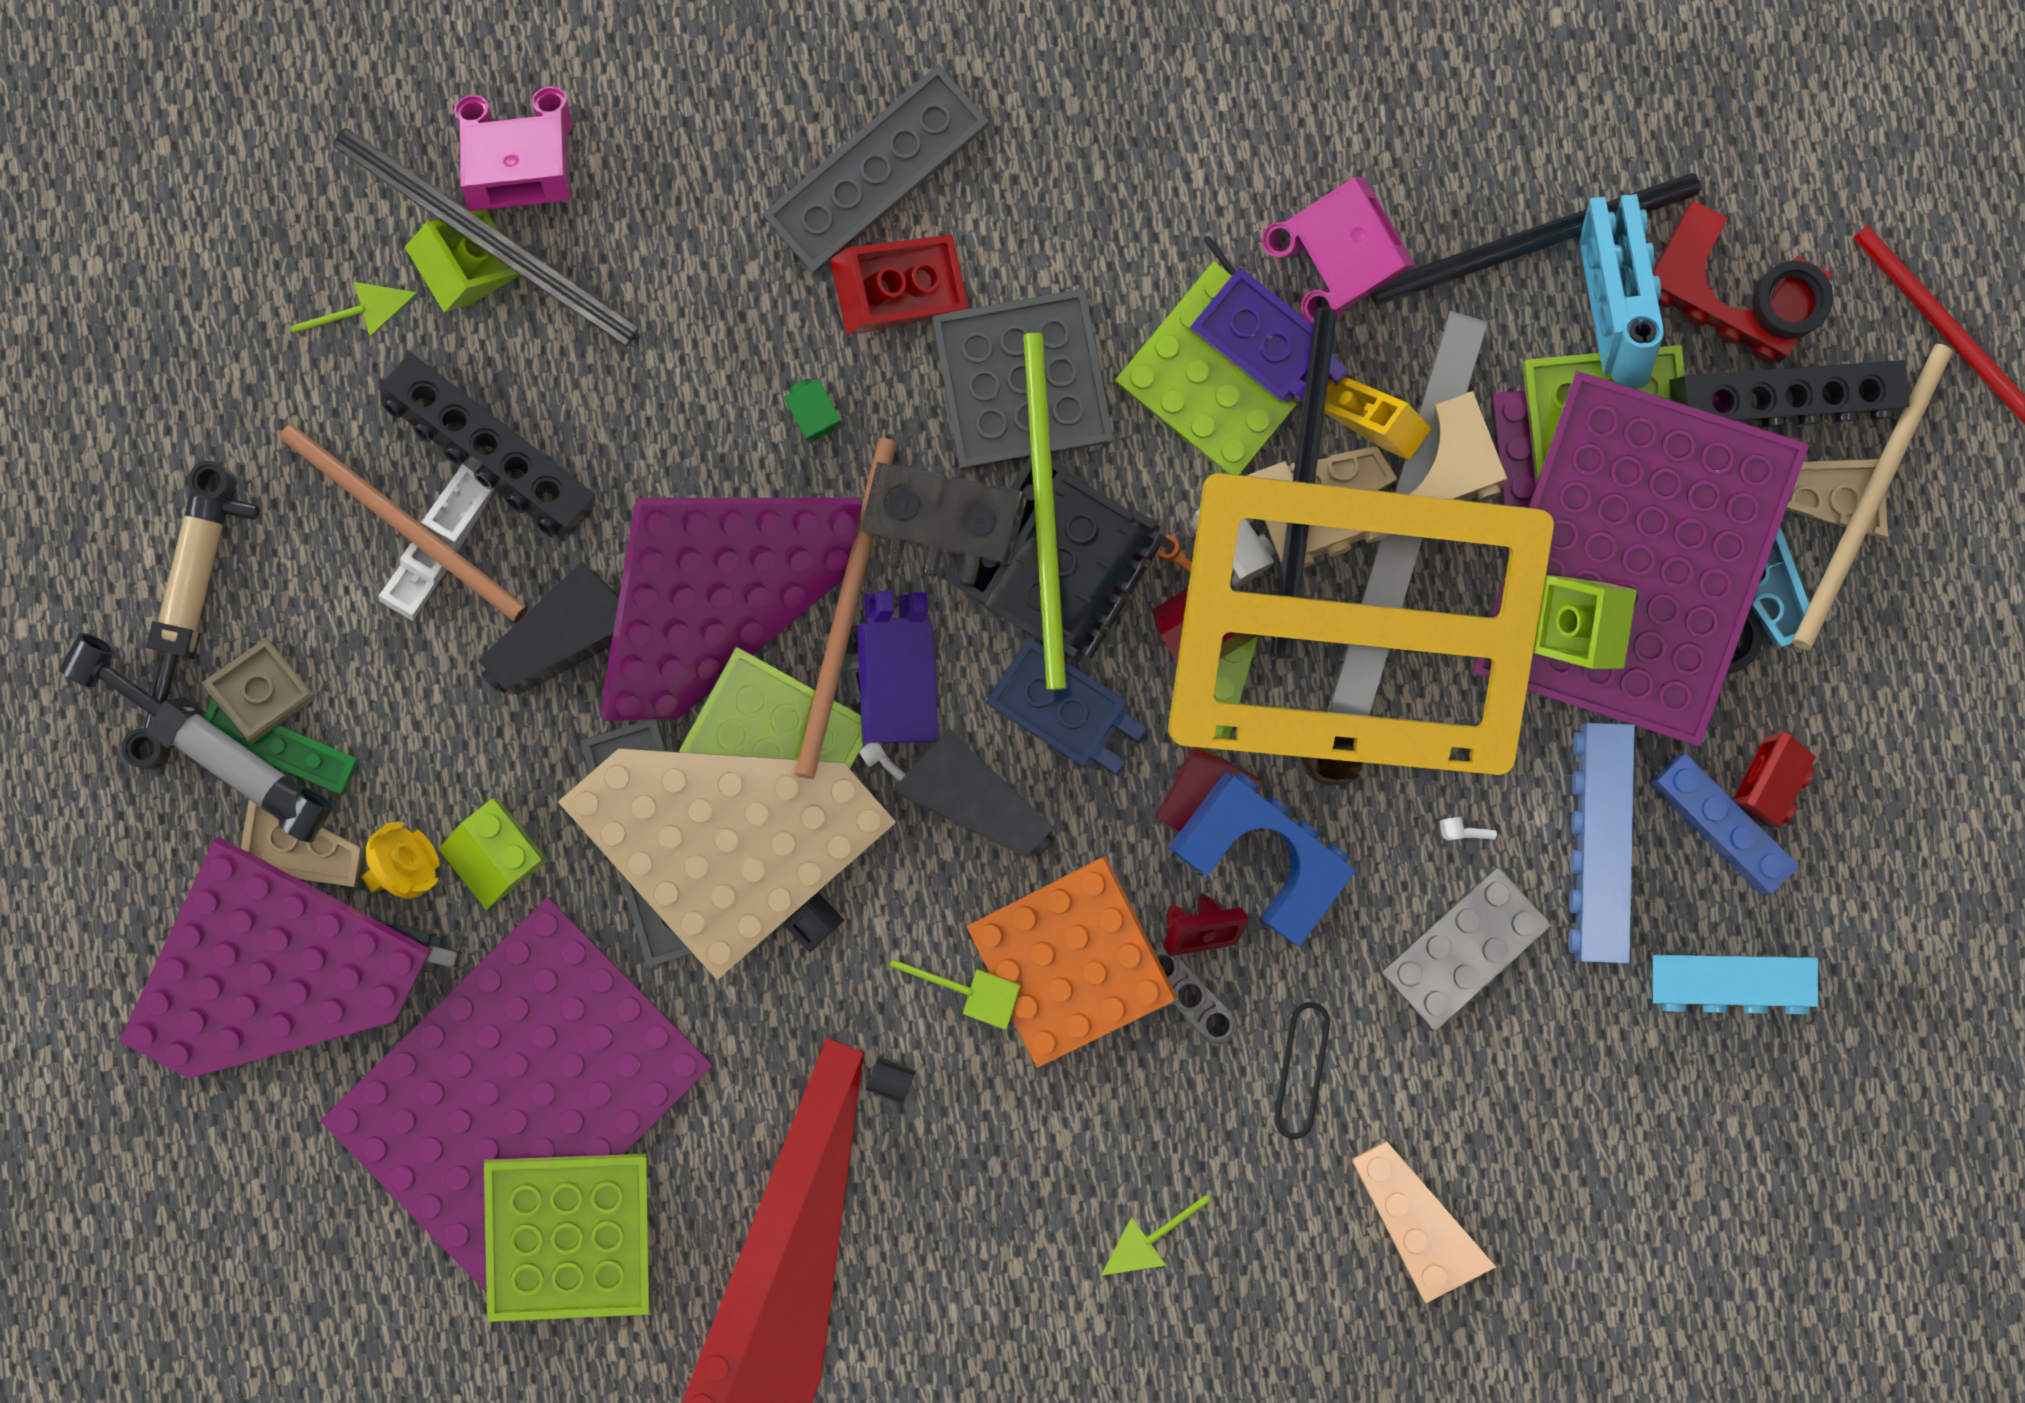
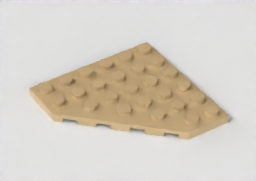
M618 748L558 801L716 980L721 978L896 823L845 763L819 761L815 778L806 779L795 775L798 759Z

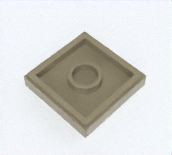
M267 637L202 682L204 689L250 745L315 700L310 689Z

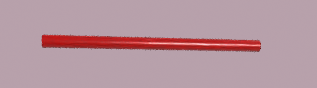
M1866 225L1853 237L1856 243L2025 425V395L1879 236Z

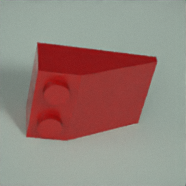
M952 234L848 247L830 259L846 335L878 331L932 319L934 315L969 309Z

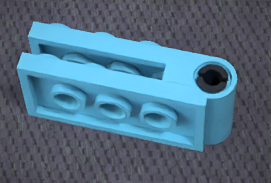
M1637 194L1621 195L1616 218L1614 212H1608L1606 197L1590 198L1579 244L1603 375L1611 374L1615 383L1639 389L1644 387L1650 380L1664 333L1658 304L1661 296V284L1659 277L1653 276L1651 268L1654 264V248L1651 242L1646 243L1645 238L1648 228L1647 213L1645 209L1640 210Z

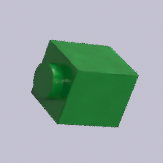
M809 379L798 382L789 389L790 394L784 397L808 444L843 426L819 379L812 383Z

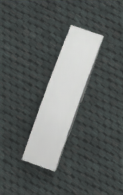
M462 464L422 520L421 525L458 552L495 489L492 488L490 490L482 486L475 479L474 472ZM411 543L400 558L399 568L379 594V601L413 621L447 569L414 543Z

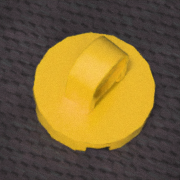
M397 821L386 823L369 837L366 845V861L370 870L362 875V879L371 894L385 888L395 896L412 899L420 897L437 883L438 877L435 878V869L440 866L439 858L434 846L422 832L417 829L412 833L408 829L402 828L405 823Z

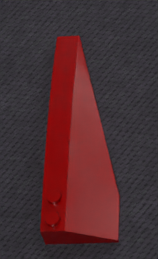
M826 1039L733 1270L682 1403H812L822 1376L864 1052L832 1039Z

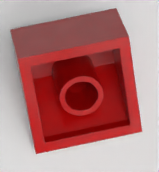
M1785 732L1764 737L1732 800L1749 817L1770 828L1780 827L1782 823L1787 824L1796 811L1797 803L1793 801L1799 789H1805L1814 776L1815 768L1811 766L1816 756Z

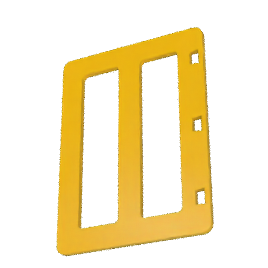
M1225 473L1210 475L1205 480L1202 489L1168 725L1171 739L1179 745L1495 775L1509 772L1514 766L1554 529L1553 518L1548 512L1535 508ZM1245 518L1506 546L1509 548L1510 554L1500 613L1492 618L1233 591L1230 587L1239 523ZM1234 632L1490 658L1491 670L1483 719L1479 725L1470 726L1218 702L1214 699L1222 638L1226 633ZM1216 725L1237 727L1236 740L1213 738ZM1335 736L1354 738V751L1332 749ZM1451 748L1470 749V760H1449Z

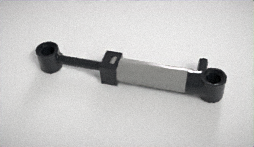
M78 634L60 665V671L67 678L87 687H95L101 679L155 717L146 734L167 749L176 747L278 819L279 826L287 834L304 842H313L333 810V804L325 796L296 784L204 719L203 715L205 712L186 698L169 699L161 703L110 667V660L115 652L107 642L91 634Z

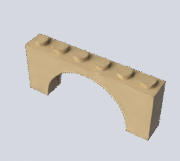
M1473 391L1436 404L1434 414L1439 430L1437 456L1428 475L1410 494L1464 501L1478 497L1480 502L1501 494L1500 488L1506 486L1507 477ZM1285 461L1248 475L1293 481V475ZM1264 520L1278 560L1282 566L1287 522ZM1309 525L1304 568L1314 563V557L1328 553L1329 557L1338 556L1351 550L1350 544L1365 539L1366 543H1372L1387 537L1389 534Z

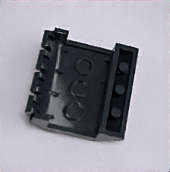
M1030 455L994 514L996 519L993 530L980 537L952 584L986 609L1043 642L1032 461ZM1051 459L1064 654L1080 662L1083 655L1090 659L1094 657L1106 637L1104 633L1099 631L1101 625L1111 629L1127 602L1119 597L1122 591L1129 595L1132 594L1147 569L1140 561L1142 558L1152 561L1165 537L1158 533L1161 527L1154 520L1137 510L1132 513L1068 474L1066 467Z

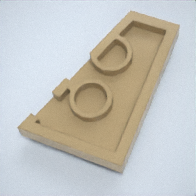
M1378 446L1331 455V457L1319 459L1317 462L1315 484L1382 491L1397 482L1396 475ZM1291 463L1288 468L1292 475H1294L1295 463Z
M1879 459L1803 462L1786 511L1847 528ZM1886 493L1866 533L1883 539L1888 537Z
M249 800L241 849L298 879L358 887L364 848L323 827L313 842L300 841L287 834L279 826L278 819Z

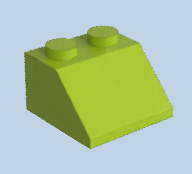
M486 209L469 211L499 231ZM439 219L426 222L405 246V249L444 313L471 305L520 275Z
M1546 575L1533 653L1591 669H1624L1637 590L1605 582Z
M495 798L489 800L464 820L438 848L486 910L549 861L503 802Z

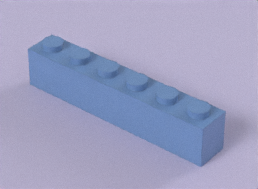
M1585 723L1580 725V732H1575L1573 736V754L1579 755V771H1574L1572 776L1573 795H1578V811L1573 810L1571 831L1572 834H1578L1577 850L1571 851L1570 870L1572 874H1577L1576 890L1570 891L1569 909L1570 913H1576V927L1569 931L1568 948L1570 953H1575V961L1629 963L1635 726L1633 724Z

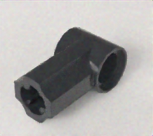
M878 1056L865 1090L903 1105L916 1070L906 1067L905 1063L893 1059L890 1061Z

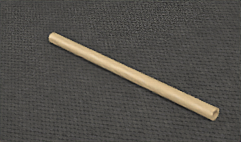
M1935 344L1909 397L1910 407L1903 409L1792 640V643L1798 648L1811 650L1952 356V349L1946 345Z

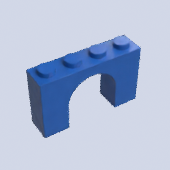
M1224 773L1168 849L1196 871L1208 877L1231 844L1239 836L1248 831L1261 828L1275 831L1284 840L1288 848L1290 871L1285 884L1259 919L1286 940L1300 947L1356 870L1346 863L1350 857L1337 846L1331 843L1326 848L1317 841L1316 838L1320 833L1302 820L1298 824L1290 820L1286 816L1289 812L1286 806L1271 796L1266 801L1258 795L1256 790L1259 786L1242 773H1239L1237 777Z

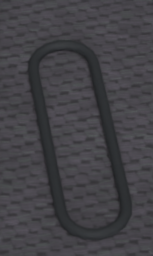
M1306 1002L1299 1005L1294 1010L1290 1022L1274 1116L1278 1132L1289 1139H1299L1306 1136L1314 1123L1330 1029V1017L1327 1010L1315 1002ZM1314 1008L1320 1011L1324 1017V1029L1309 1117L1306 1127L1301 1132L1290 1133L1282 1127L1280 1116L1298 1015L1303 1010Z

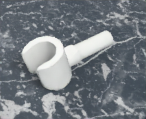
M879 743L865 744L860 749L859 753L868 767L880 761L882 766L899 782L906 775L891 761Z
M1462 816L1440 820L1441 833L1446 840L1462 838L1495 840L1497 836L1496 830L1464 829Z

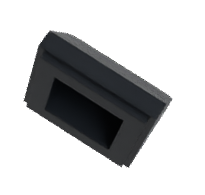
M817 892L783 925L811 953L844 922V919Z

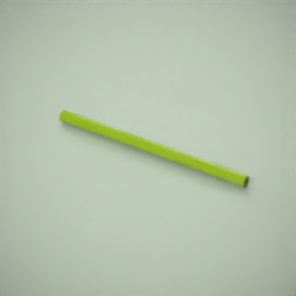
M1028 333L1023 335L1046 690L1066 689L1044 341L1042 333Z

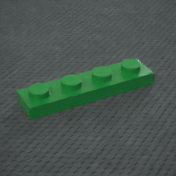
M213 698L204 716V719L268 764L340 795L345 794L360 760L281 725L276 726L250 745Z

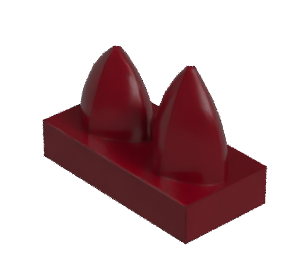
M1201 893L1198 898V914L1196 915L1173 904L1170 905L1166 914V924L1169 932L1163 946L1171 957L1237 945L1249 917L1242 907L1226 909L1215 899Z

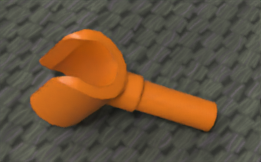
M1165 535V539L1173 544L1175 549L1170 554H1164L1159 549L1157 551L1159 558L1165 562L1174 561L1190 573L1192 562L1180 552L1176 538L1171 535Z

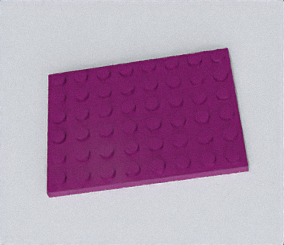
M1576 370L1528 507L1548 512L1554 521L1546 575L1605 582L1635 589L1637 592L1624 669H1591L1533 653L1527 691L1701 746L1809 444ZM1506 574L1491 614L1492 618L1500 613ZM1477 657L1472 672L1489 678L1491 670L1490 658Z
M546 897L351 1089L320 1122L484 1291H487L484 1160L623 1155L713 1064L550 897Z

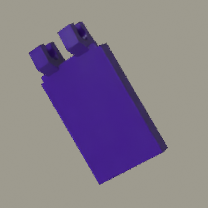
M1239 267L1190 326V330L1280 403L1283 400L1289 403L1293 399L1300 407H1303L1313 325ZM1331 355L1328 379L1335 385H1338L1347 374L1349 368L1333 355Z
M877 591L875 594H865L866 624L857 625L862 744L937 742L938 719L933 625H930L929 619H925L928 613L927 592H910L909 594L899 595V618H891L894 612L892 591Z

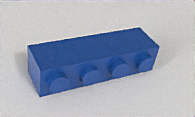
M1686 753L1676 755L1649 782L1760 895L1773 894L1799 867Z

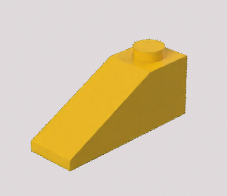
M1343 377L1338 385H1335L1328 379L1324 413L1386 451L1410 460L1432 429L1405 401L1347 377Z

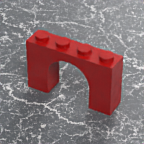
M1693 200L1685 208L1652 269L1653 276H1658L1661 284V296L1658 304L1666 308L1672 305L1684 311L1683 317L1693 324L1704 326L1706 323L1719 330L1718 336L1729 343L1739 344V342H1742L1753 348L1752 354L1762 361L1773 363L1775 360L1780 363L1789 356L1798 338L1783 339L1773 336L1760 326L1753 314V309H1735L1725 305L1714 296L1706 280L1705 266L1707 257L1728 218ZM1796 256V257L1792 260V261L1801 260V261L1810 263L1809 261H1807V260H1805V259H1803V258H1801V257H1799V256ZM1816 266L1817 268H1819L1821 271H1823V272L1825 273V275L1827 276V278H1828V280H1829L1830 277L1832 276V274L1829 273V272H1827V271H1825L1824 269H1822V268ZM1795 277L1780 280L1770 297V305L1775 314L1782 320L1790 323L1801 322L1811 315L1816 303L1815 295L1810 286L1803 280Z

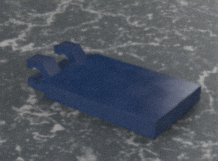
M1028 637L985 703L1083 768L1086 765L1092 768L1096 762L1118 776L1126 764L1125 760L1105 748L1117 729L1139 744L1145 736L1147 728L1127 715L1130 709L1126 707L1127 701L1066 661V689L1046 690L1044 647Z

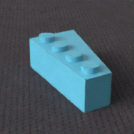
M1781 528L1778 530L1750 608L1760 621L1762 630L1776 649L1793 644L1792 640L1809 607L1808 599Z
M1653 955V1003H1662V1011L1686 1012V1004H1702V1012H1727V1005H1743V1013H1768V1006H1785V1014H1810V1007H1818V958Z

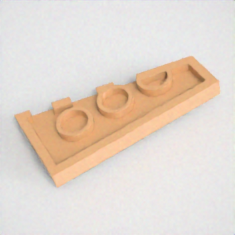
M1387 1141L1351 1159L1425 1304L1496 1268Z

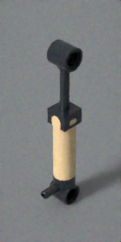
M213 461L198 463L189 474L190 494L158 622L152 621L146 648L163 652L152 696L161 703L168 700L178 656L195 659L201 633L197 632L226 514L255 520L259 516L260 509L258 505L231 499L237 488L235 476L229 469ZM219 474V487L215 491L207 492V479L211 475ZM147 713L144 728L133 730L125 736L122 742V754L124 759L134 767L157 769L168 762L171 748L167 749L146 734L155 718ZM150 739L153 742L154 751L148 759L144 760L140 754V747L145 740Z

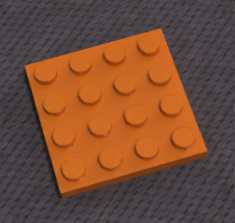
M1107 856L966 926L989 973L1021 985L1011 1017L1037 1068L1178 999Z

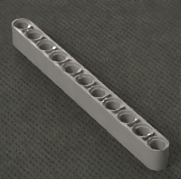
M1449 310L1443 325L1444 332H1441L1432 361L1433 369L1430 368L1420 401L1422 405H1419L1417 411L1432 429L1410 460L1403 458L1398 474L1400 478L1397 479L1393 493L1410 494L1422 483L1432 468L1439 448V430L1434 414L1435 405L1467 393L1485 334L1487 321ZM1389 534L1387 537L1378 540L1376 546L1378 551L1374 553L1365 583L1366 590L1363 589L1359 604L1402 608L1423 537ZM1346 645L1342 659L1344 663L1340 665L1331 695L1333 699L1329 701L1327 712L1369 716L1390 648Z

